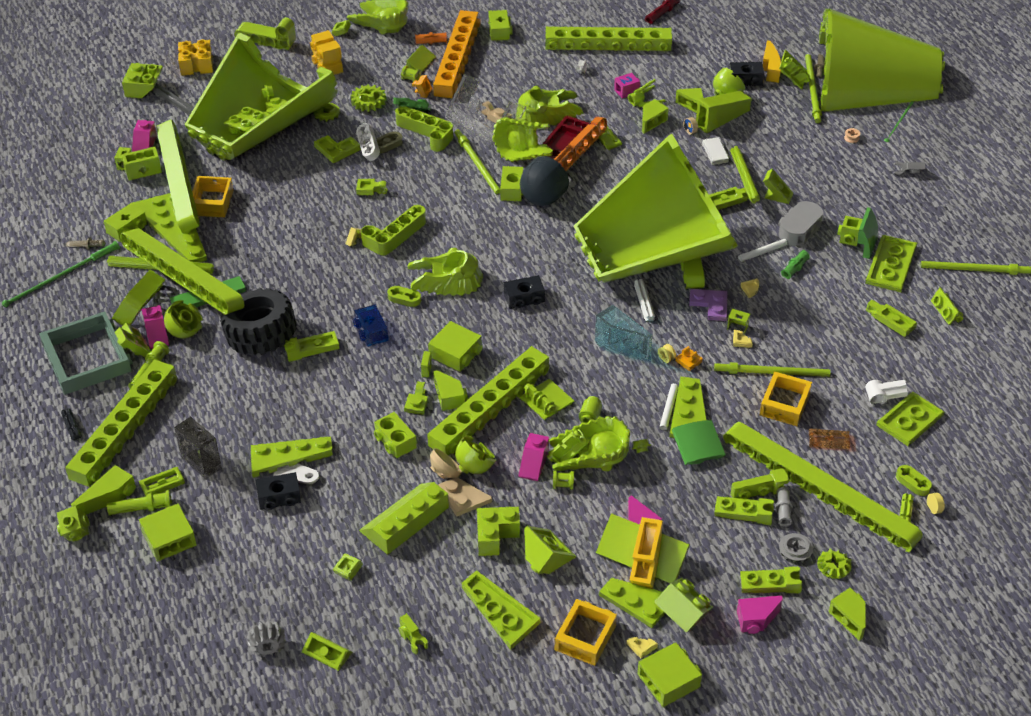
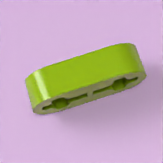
M392 286L387 291L388 300L393 303L409 307H416L421 303L419 291L400 286Z
M909 465L898 467L896 479L902 485L918 496H926L930 493L932 483L928 478Z

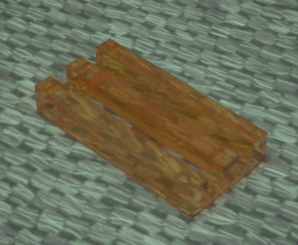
M809 429V447L850 449L849 431Z

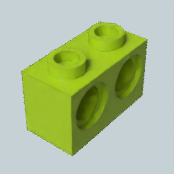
M395 412L374 422V436L378 442L382 441L384 443V447L389 454L392 453L396 458H399L417 448L416 435Z

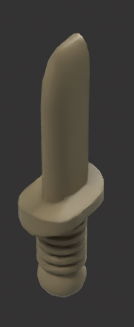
M818 54V63L815 64L814 69L817 70V77L821 78L825 64L824 56Z
M88 238L84 241H68L66 246L85 247L87 250H90V247H103L106 242L104 240Z

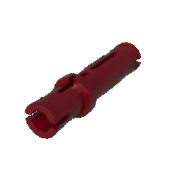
M664 0L659 7L645 16V21L652 24L667 11L670 12L681 0Z

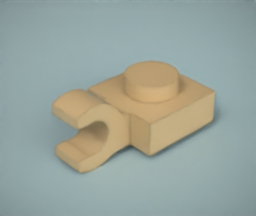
M489 101L482 103L486 109L482 110L481 113L487 115V119L494 123H497L496 120L505 117L510 118L511 114L501 108L494 109Z

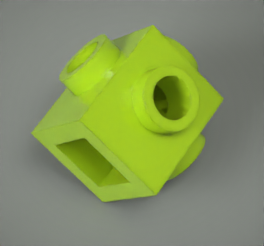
M845 215L843 225H839L837 235H840L839 243L857 246L859 228L863 219Z
M75 505L57 512L59 523L57 530L61 537L63 536L68 541L74 542L89 535V519L79 507Z

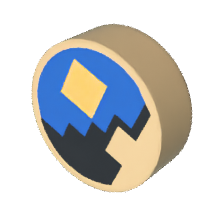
M690 117L684 120V129L690 135L698 131V123L695 118Z

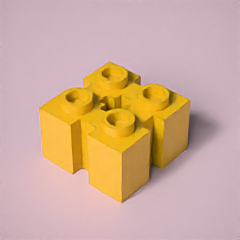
M328 30L311 35L312 42H310V47L313 51L311 56L313 64H317V68L321 66L333 71L334 75L343 73L341 47L337 41H334L331 32Z
M201 39L197 43H191V41L178 42V62L181 76L194 75V72H200V74L213 73V54L210 40Z

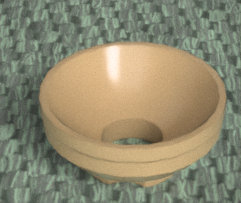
M437 448L432 450L430 454L431 469L441 478H456L463 473L458 467L459 464L449 455Z

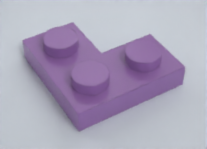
M690 289L689 306L708 307V320L726 321L727 291Z

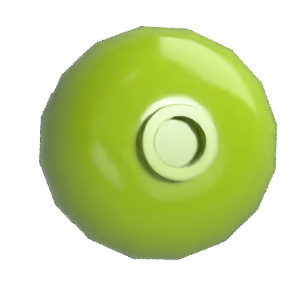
M722 68L713 79L715 95L736 91L744 92L745 85L738 75L734 77L732 75L733 71L728 68Z
M183 300L175 301L166 310L164 315V325L167 331L180 339L190 338L202 328L201 321L203 320L199 310L191 303L188 305L183 303Z
M465 435L456 447L455 456L460 464L458 467L466 474L469 472L472 474H482L488 471L496 462V459H494L495 455L481 442L479 444L474 443L473 440L475 438Z

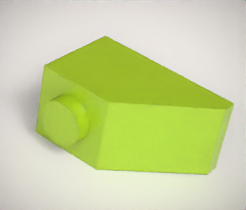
M656 99L643 105L642 133L645 134L667 121L669 108Z
M438 370L434 371V384L442 411L456 409L465 400H468L467 390L462 388L460 380Z
M848 588L831 600L828 612L860 641L863 639L865 631L866 602L860 594Z

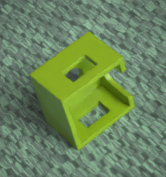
M119 147L114 157L117 170H125L124 167H121L123 162L121 154L132 152L131 148Z
M732 309L728 317L727 330L731 323L746 326L743 333L745 334L749 326L750 313Z

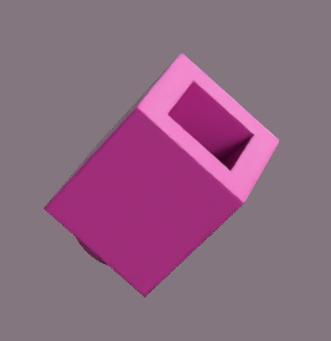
M629 73L615 78L614 90L623 99L639 89L641 83L633 73Z

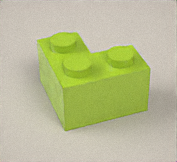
M519 507L477 508L479 556L500 555L499 538H520Z

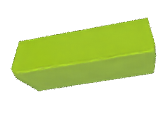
M420 45L408 58L406 65L411 69H420L423 72L436 56L425 46Z
M311 632L302 653L339 671L353 651L317 633Z

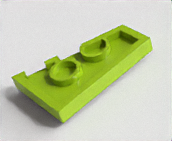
M611 578L599 591L600 597L651 628L665 614L654 602L662 593L661 591Z

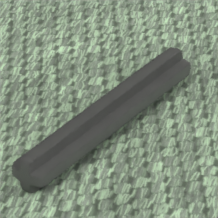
M158 83L151 90L189 116L194 109L193 106Z

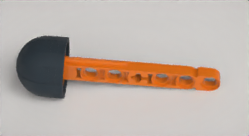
M595 117L591 124H588L555 159L540 156L535 158L524 169L520 179V189L530 203L547 206L556 202L567 191L569 178L566 171L605 132L607 119Z

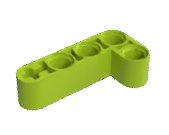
M283 18L276 28L242 22L234 32L235 37L238 33H242L251 37L253 42L258 43V45L272 46V48L286 49V51L296 41L295 24L290 18Z
M405 106L398 107L395 110L396 125L430 137V148L433 151L440 152L444 150L454 138L453 124L447 120Z
M413 205L383 230L372 225L364 226L361 229L362 245L378 255H388L426 224L425 207Z
M150 269L125 296L112 319L122 326L125 323L132 325L140 311L159 291L166 279Z

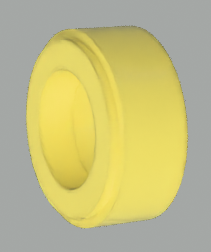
M939 493L928 495L927 505L933 514L942 513L945 508L942 495Z

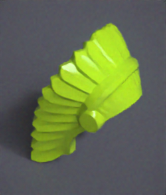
M366 0V2L359 4L360 8L367 14L358 13V15L347 16L350 22L377 29L382 35L396 33L408 21L407 0Z
M533 86L532 89L523 93L518 99L519 102L516 105L514 117L515 119L527 118V121L555 126L566 115L575 118L576 115L583 114L582 107L568 101L569 99L577 98V93L574 91H566L565 89L549 91L541 89L539 86Z
M505 117L496 120L497 123L494 125L492 139L501 158L510 160L512 163L540 156H552L553 150L547 144H538L536 132L540 129L550 128V124L527 121V118L513 119Z
M456 247L449 249L445 254L436 257H423L421 260H415L408 264V269L410 270L432 269L433 273L425 272L424 275L411 283V290L427 291L429 294L435 292L436 295L442 294L444 296L448 294L463 296L464 294L476 292L477 288L481 287L483 274L478 266L477 258L463 250H458Z
M599 416L596 420L590 419L588 423L582 422L580 425L574 426L572 430L566 429L565 433H560L557 437L549 439L551 447H556L558 444H563L562 440L571 431L581 429L588 444L577 453L579 457L555 463L552 465L553 469L564 471L568 469L600 468L602 471L607 472L612 469L613 465L621 462L629 452L630 430L623 420H618L617 416L613 418L610 416L605 418Z

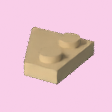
M457 477L438 484L448 493L449 506L456 517L492 502L491 496Z

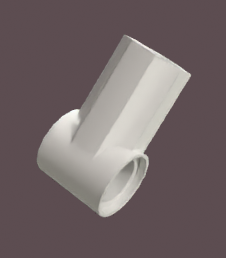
M872 380L865 386L870 404L872 405L874 403L884 404L888 399L908 396L905 380L882 383L880 380Z

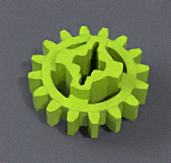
M369 84L367 86L361 85L360 89L356 87L355 91H352V95H350L352 106H355L356 110L361 108L362 112L364 110L370 112L371 109L376 111V108L381 109L386 101L385 90H381V87L376 88V85L372 87Z

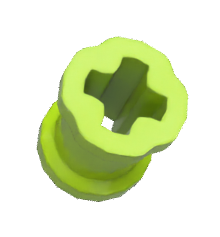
M405 65L401 70V79H409L414 82L419 80L422 72L420 69H411Z
M553 471V489L568 487L570 490H573L574 471L570 473H557V471Z

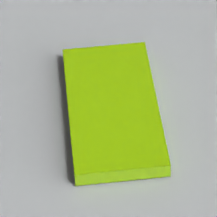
M882 234L865 284L901 293L917 243Z
M611 513L596 553L632 567L634 562L633 553L640 524ZM662 534L656 578L668 583L677 580L690 544Z

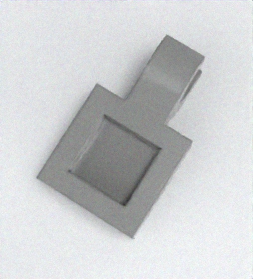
M898 161L893 163L900 166V171L893 172L895 175H900L905 170H910V173H920V170L925 169V162L902 163Z

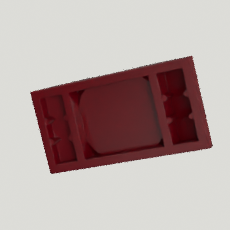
M566 115L542 143L547 144L553 150L552 156L546 157L555 159L591 123Z

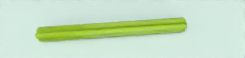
M734 146V148L730 149L731 155L749 200L755 204L760 201L759 194L738 146Z
M109 256L107 260L108 266L157 270L141 258ZM192 262L207 273L213 274L214 264Z

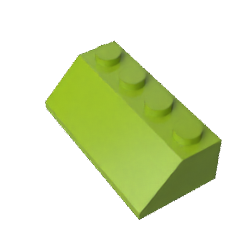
M435 482L420 484L359 531L388 555L449 508L448 493Z

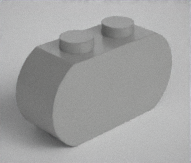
M808 201L799 202L794 208H791L788 214L782 217L778 223L780 240L786 239L787 244L791 246L803 245L821 227L822 208L816 203Z

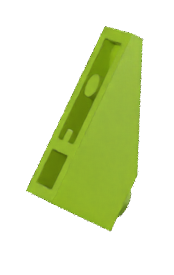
M115 465L71 503V507L76 505L85 514H89L107 507V502L121 501L126 496L133 494L136 488L134 478L131 474Z

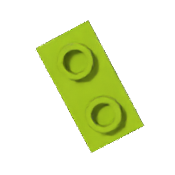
M939 287L930 301L948 325H951L955 320L961 322L963 320V313L954 306L949 295Z
M581 429L571 431L562 440V445L558 444L548 452L547 458L555 463L573 458L588 444Z

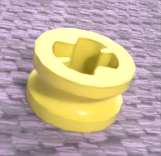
M665 344L658 349V355L665 363H669L676 358V352L670 344Z

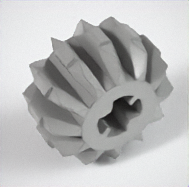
M268 620L266 623H262L260 621L259 625H252V629L248 631V647L250 651L254 652L255 656L260 654L263 657L267 654L273 656L274 652H281V647L285 646V632L278 622L271 623Z

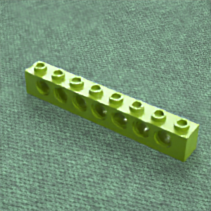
M546 27L545 50L671 51L672 47L671 28Z
M531 346L427 434L428 446L432 449L437 448L447 455L454 454L457 445L465 435L472 437L477 430H482L490 419L497 417L499 411L509 407L513 399L523 394L526 384L534 385L541 375L544 376L548 373L550 368L549 356Z
M154 360L67 464L65 469L69 480L90 487L94 481L96 482L99 479L100 473L111 464L115 454L120 453L124 443L133 437L136 428L144 423L145 417L149 412L154 411L157 402L166 396L170 386L175 385L177 381L175 366L158 360Z

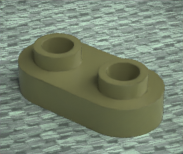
M396 131L376 138L380 154L400 146L403 142L402 134Z

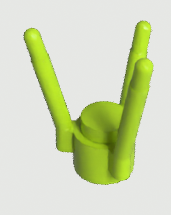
M656 79L649 81L641 88L629 94V102L633 106L638 105L639 108L648 103L643 102L645 100L644 93L655 87V85H650ZM663 99V100H657V101H659L660 103L666 102L665 99Z

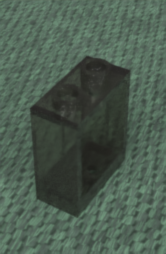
M191 416L174 427L181 458L204 479H208L222 469L217 441L210 432Z

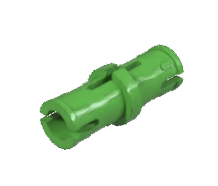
M805 250L800 251L795 258L788 262L785 269L781 271V275L790 279L809 260V253Z

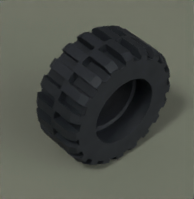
M258 288L254 291H246L244 294L241 293L240 295L244 300V308L226 315L221 313L220 322L228 345L233 350L245 355L247 353L250 355L260 353L262 355L284 346L285 340L289 341L292 338L297 326L290 299L284 293L276 289L273 291L271 288Z

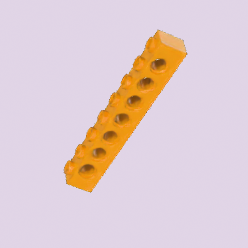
M460 10L433 83L435 97L453 98L454 93L458 92V84L461 83L462 74L465 72L468 55H471V46H474L475 37H477L478 28L481 25L478 12Z

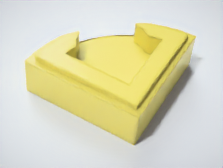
M351 227L346 245L354 246L356 244L355 240L361 238V229Z
M758 278L741 283V288L748 298L753 297L758 292Z
M734 330L733 346L752 348L751 338L744 335L742 331Z
M634 637L627 640V645L640 658L658 648V643L652 639L647 640Z

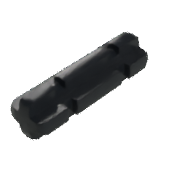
M70 408L63 409L61 411L62 418L71 439H80L82 437L81 431L78 428L72 410Z

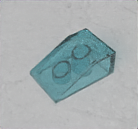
M614 305L596 315L595 342L599 347L644 362L651 361L653 337L651 333Z

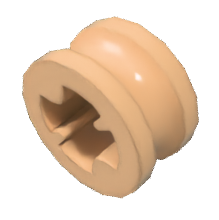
M849 128L845 131L844 139L847 142L856 143L859 141V130Z

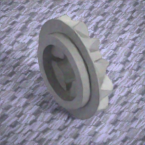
M797 533L788 534L780 540V554L784 555L785 560L791 559L793 563L796 561L803 563L805 559H810L813 553V544L804 535ZM796 543H798V552L793 551Z

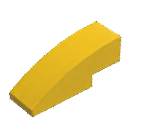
M767 40L763 57V69L767 71L766 81L779 83L780 56L773 43Z
M641 518L633 553L634 562L629 579L630 583L653 589L659 560L663 520Z

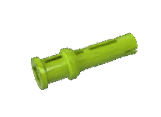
M160 341L154 343L153 350L147 353L145 357V363L128 384L129 388L135 384L154 360L162 362L163 357L169 354L170 349L165 343Z
M170 490L154 495L153 493H148L146 497L107 502V510L109 515L146 509L152 512L158 508L172 506V496Z

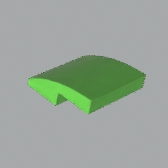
M867 207L859 228L857 243L864 245L863 258L870 259L878 238V224L873 210Z
M712 420L692 422L672 429L685 465L699 464L705 460L719 459L726 455Z

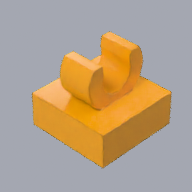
M422 75L419 80L414 81L411 85L417 88L414 93H419L420 97L427 98L432 90L427 75Z
M687 346L676 357L675 361L688 371H691L703 362V358Z

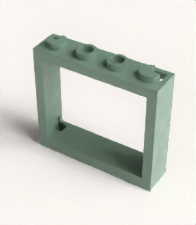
M105 311L39 333L42 346L64 395L131 372L130 365L133 362L130 354H126L127 349L118 344V338L115 334L116 330L113 329L115 328L113 319L109 320ZM105 329L119 360L67 378L53 346Z

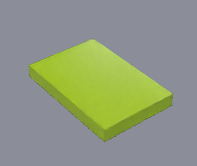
M912 391L879 419L876 426L906 446H909L942 418L945 412Z

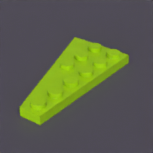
M171 193L132 202L133 205L145 212L148 225L164 238L178 254L190 262L207 260L196 228L184 234L180 230L175 216Z

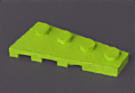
M680 377L669 437L674 438L672 433L674 427L706 420L700 379Z
M331 436L251 445L252 478L260 476L259 473L264 471L272 473L278 471L277 468L289 465L291 467L297 465L300 461L311 462L333 456Z
M477 570L462 582L464 592L510 650L540 624V617Z

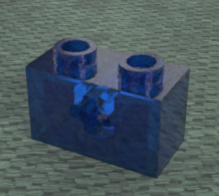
M376 304L354 310L355 318L352 321L354 328L359 329L358 333L361 342L365 341L367 347L389 341L388 328Z

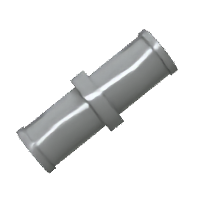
M781 487L777 490L778 502L776 510L779 512V524L787 527L792 524L791 511L793 510V504L790 501V490L786 487Z

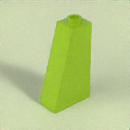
M736 91L699 99L696 114L698 128L705 133H709L750 111L752 98L742 91Z

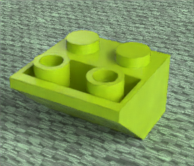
M131 63L122 81L125 97L143 98L154 88L163 65Z
M681 577L671 582L654 602L687 633L714 607L710 605L711 601L704 594H699L694 589L695 586L691 581Z

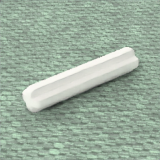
M636 279L634 286L646 322L654 321L655 314L643 279Z

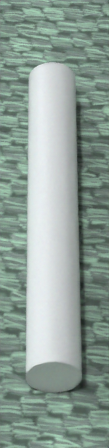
M782 239L738 256V259L743 262L787 245V240Z
M671 384L659 427L661 430H667L678 391L677 384Z

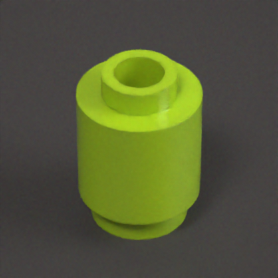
M595 396L585 399L578 415L579 420L583 423H588L590 419L596 420L602 410L601 400Z

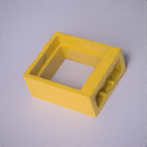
M197 176L192 193L198 216H226L234 191L232 178ZM203 191L224 192L222 200L201 199Z
M774 371L761 402L759 416L798 426L810 396L812 382ZM775 387L802 394L797 408L770 400Z
M576 599L555 637L554 650L596 666L616 627L617 614L608 609L594 606L590 602ZM578 614L605 624L594 646L567 635Z

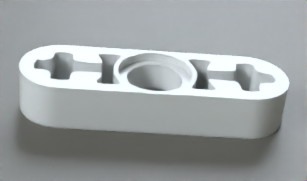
M363 123L357 128L356 134L363 156L367 160L373 161L379 156L380 150L373 129L367 123Z

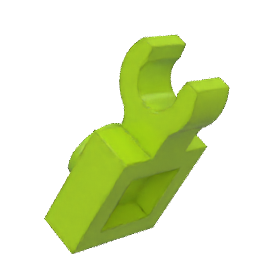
M358 179L356 193L357 195H374V192L387 194V182H375V179Z
M417 381L415 394H408L404 412L424 415L428 403V396H424L426 391L424 389L425 382Z
M405 614L399 617V632L403 639L408 638L411 642L412 652L416 655L418 654L417 645L419 644L427 649V639L419 633V628L409 615Z

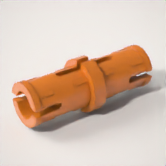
M446 32L415 34L416 44L447 43Z

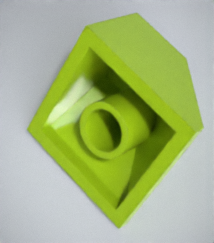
M532 526L525 527V559L531 564L530 567L534 572L550 574L576 558V555L551 530Z

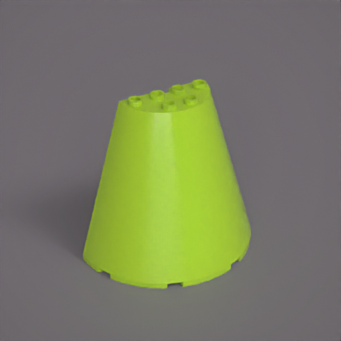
M825 8L822 16L823 22H821L819 31V44H826L825 79L823 80L820 101L821 111L826 112L939 98V94L943 92V84L941 82L942 71L945 68V61H943L944 51L922 41L836 10Z
M238 33L184 124L188 129L187 133L191 138L200 142L210 155L216 154L223 161L232 160L331 102L338 92L335 89L337 82L333 71L320 66L316 71L319 79L310 86L305 87L281 75L280 71L268 60L263 61L261 59L262 54L251 37ZM264 85L272 86L274 97L288 101L247 132L241 130L237 134H231L229 132L230 127L223 123L247 106L266 112L264 103L268 101L265 98L263 99L261 95V89H263Z
M673 134L667 136L574 225L577 232L574 236L579 243L582 242L583 246H581V249L585 256L588 255L587 261L590 267L594 268L595 272L593 273L598 282L603 281L604 283L738 247L724 219Z

